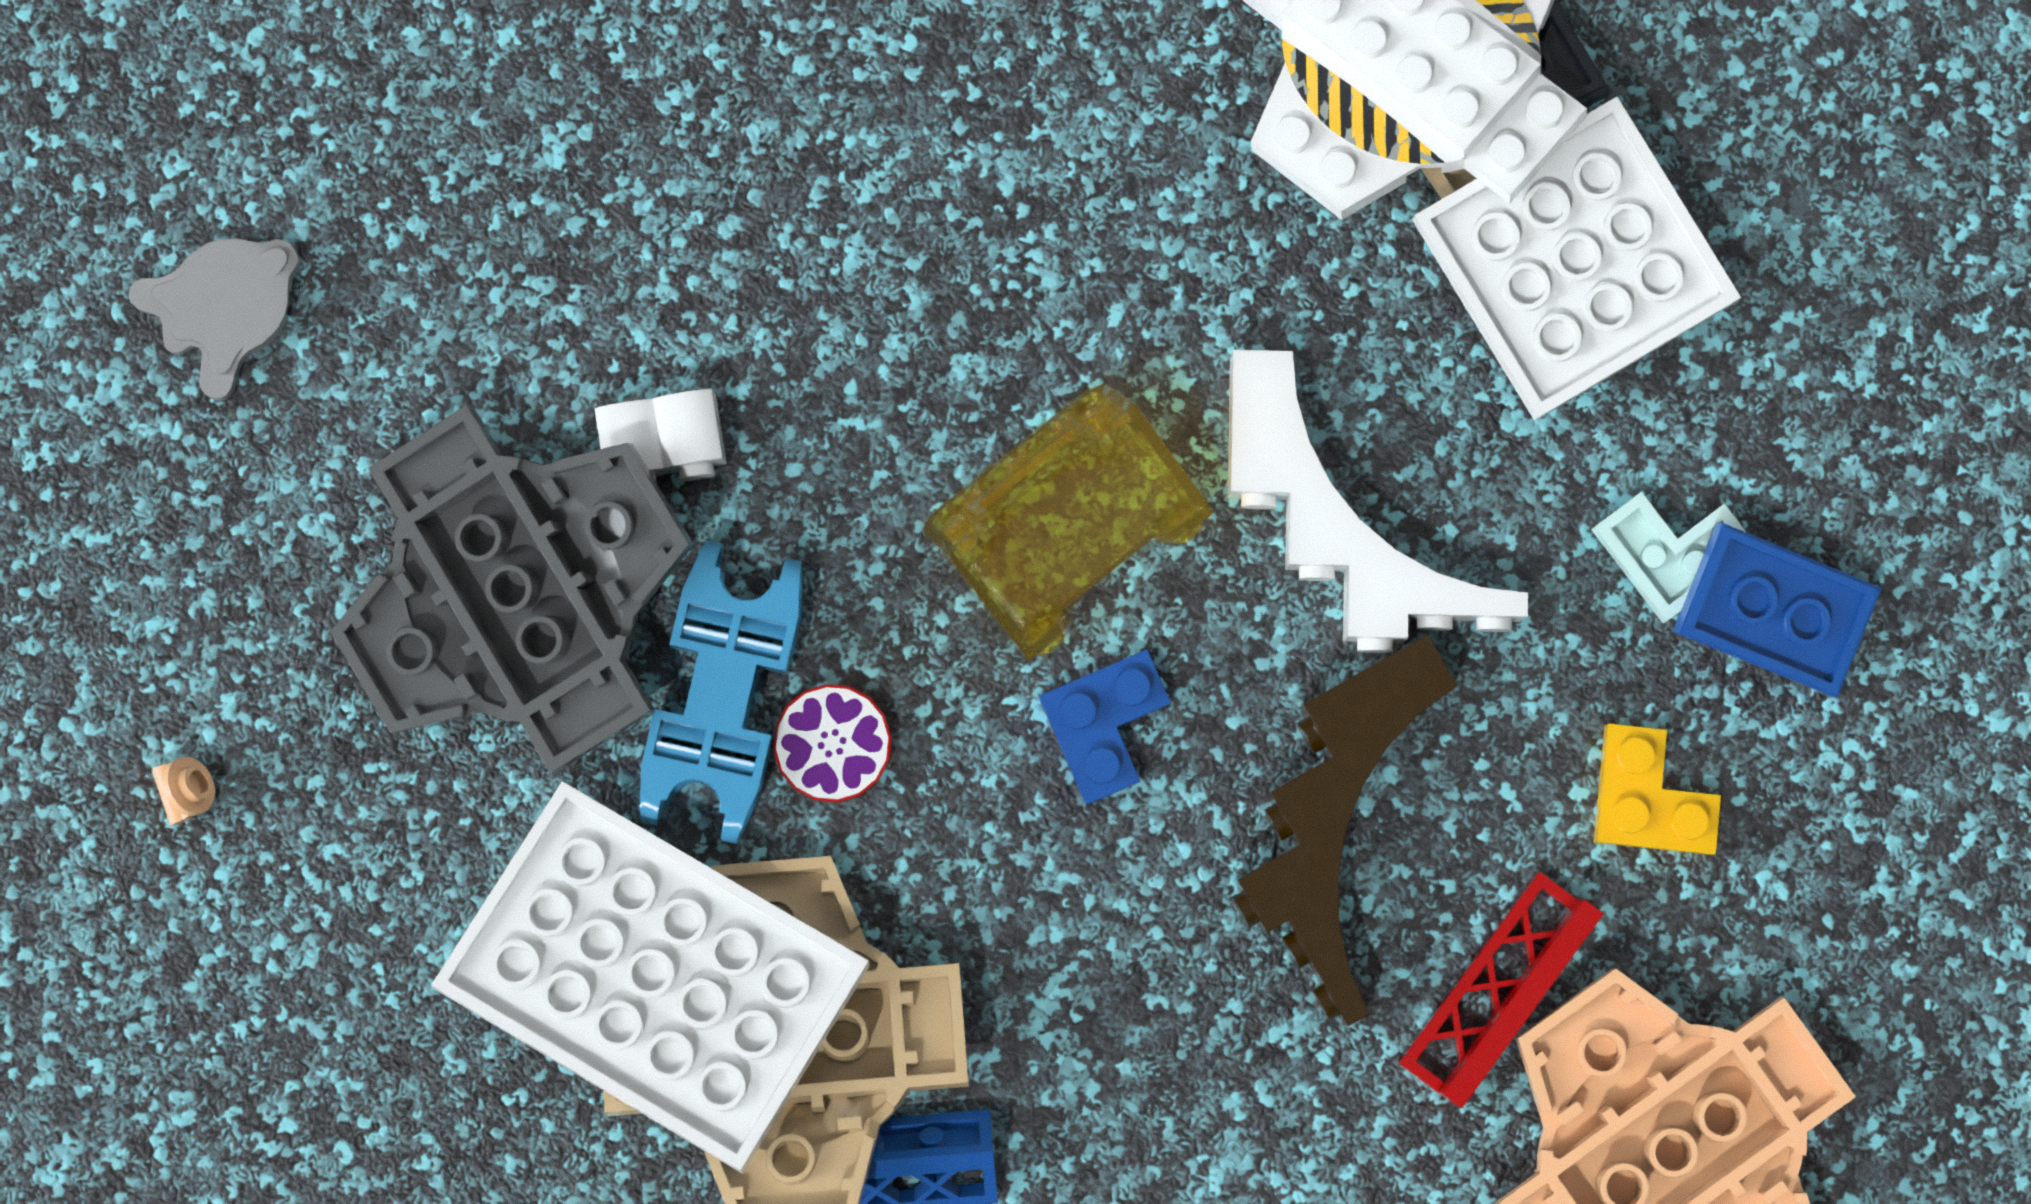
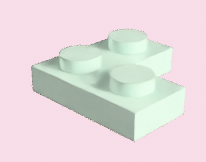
M1642 492L1591 529L1662 623L1667 622L1681 611L1716 523H1725L1746 532L1728 507L1723 504L1677 538Z

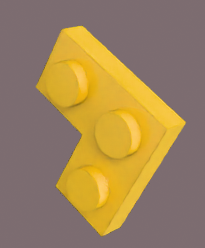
M1617 724L1604 725L1594 843L1716 855L1721 795L1662 789L1667 730Z

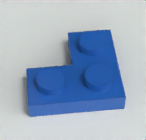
M1147 649L1038 697L1085 806L1141 782L1117 728L1171 704Z

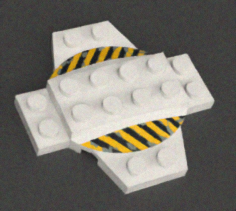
M1242 0L1282 30V46L1285 64L1251 140L1252 151L1341 220L1406 183V176L1420 168H1441V173L1465 169L1507 202L1511 203L1586 118L1587 108L1541 74V51L1538 34L1540 29H1543L1555 0Z

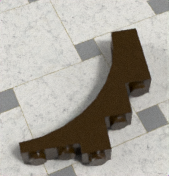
M1428 634L1299 708L1304 719L1296 724L1302 737L1313 754L1323 750L1328 760L1267 794L1272 806L1264 810L1280 840L1283 841L1291 837L1296 847L1234 881L1240 893L1232 896V900L1248 928L1259 924L1263 933H1268L1280 925L1286 924L1290 933L1282 937V940L1299 969L1309 964L1320 984L1312 989V993L1327 1019L1331 1021L1339 1017L1344 1026H1350L1369 1015L1350 972L1339 925L1338 874L1345 832L1361 789L1386 748L1419 713L1457 687Z

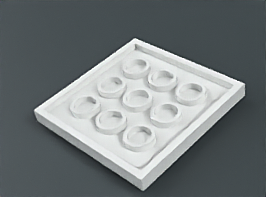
M1618 97L1589 112L1585 120L1511 203L1507 202L1480 180L1475 179L1417 213L1412 219L1534 421L1726 309L1741 298Z

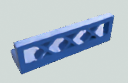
M990 1109L893 1117L880 1126L860 1204L998 1203ZM983 1169L984 1183L958 1185L949 1179L958 1171ZM914 1176L922 1181L916 1188L898 1190L889 1184L896 1177Z

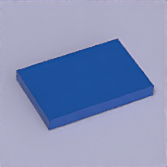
M1717 522L1673 633L1826 695L1838 698L1882 588L1730 525Z

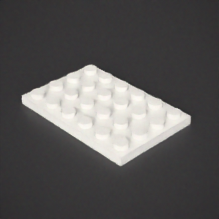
M562 781L431 985L435 990L743 1174L870 967L869 960Z

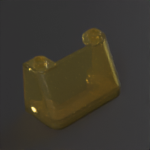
M1099 385L1075 398L940 506L925 522L923 531L1018 651L1030 661L1037 655H1045L1053 651L1064 640V630L1067 627L1068 618L1063 610L1152 538L1164 544L1170 542L1182 544L1189 541L1200 532L1203 527V521L1211 516L1214 511L1138 406L1109 385Z

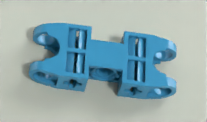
M707 540L702 546L682 589L669 644L673 649L698 654L684 715L655 709L641 764L640 818L641 823L657 827L662 817L665 802L672 803L675 794L685 785L705 783L716 792L720 802L719 813L725 815L721 841L737 845L762 793L774 741L772 735L746 729L760 669L789 675L802 620L803 564L800 560L786 558L779 581L773 580L769 590L761 597L753 600H741L732 596L725 586V573L721 572L720 568L723 543ZM689 622L729 631V634L689 625ZM742 634L783 643V646L742 637ZM662 737L700 745L702 750L663 742ZM718 749L756 758V762L716 754L715 750Z

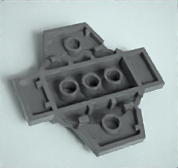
M465 405L368 468L398 518L391 541L395 542L393 558L385 571L373 578L330 633L390 733H399L478 713H486L500 720L520 722L549 772L556 773L655 711L654 706L627 663L630 660L628 652L632 644L636 616L694 544L633 444L623 443L555 460V462L545 465L521 458L503 456L474 407Z

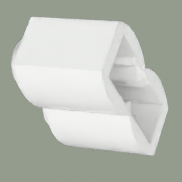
M712 389L686 391L653 399L627 401L594 408L601 449L623 443L633 444L655 481V476L679 472L680 481L705 479L715 475L714 466L727 464L716 394Z

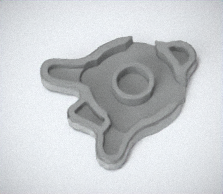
M237 238L219 239L206 243L191 253L180 267L172 273L160 278H141L135 281L129 290L130 302L138 310L160 318L164 346L169 352L175 355H183L193 348L201 350L200 388L205 395L212 399L225 400L234 392L238 373L245 360L253 353L268 346L283 330L289 318L286 315L289 306V292H292V280L300 267V257L290 243L281 239L263 243Z

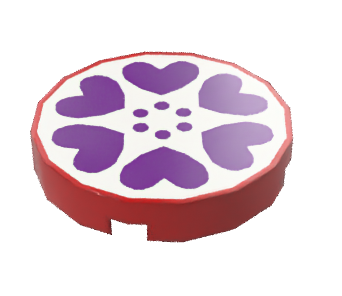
M825 684L802 692L786 705L775 726L773 751L779 771L796 791L815 801L841 803L861 796L879 782L890 762L892 737L885 715L870 697L850 686Z

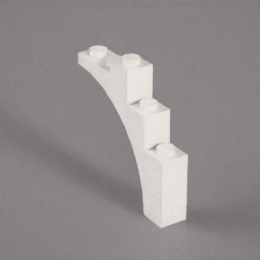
M1233 350L1230 358L1228 498L1241 499V508L1274 509L1276 508L1277 500H1286L1285 570H1299L1300 580L1331 581L1335 580V571H1344L1343 641L1357 642L1358 652L1389 653L1393 652V643H1402L1408 638V619L1417 620L1418 630H1452L1453 620L1476 621L1477 631L1508 632L1512 631V622H1520L1528 617V593L1484 588L1437 573L1395 550L1362 522L1331 484L1309 442L1296 395L1293 351Z

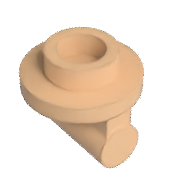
M180 757L170 763L152 769L170 826L187 822L193 819V816L207 811L212 806L215 798L214 781L208 769L197 759Z

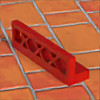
M1537 872L1404 1053L1398 1064L1454 1106L1463 1108L1604 913L1585 899H1576L1543 873ZM1543 890L1567 908L1568 911L1554 930L1531 933L1528 907L1538 893ZM1520 919L1523 935L1507 937ZM1548 938L1535 955L1533 940ZM1524 941L1527 968L1519 978L1496 981L1493 963L1495 952L1501 944ZM1484 967H1486L1488 982L1472 985ZM1513 986L1500 1003L1498 988ZM1489 989L1492 1016L1484 1026L1461 1029L1457 1004L1466 992ZM1449 1015H1451L1453 1030L1438 1032ZM1478 1034L1465 1051L1462 1036ZM1454 1037L1458 1062L1446 1079L1442 1081L1416 1060L1430 1041Z

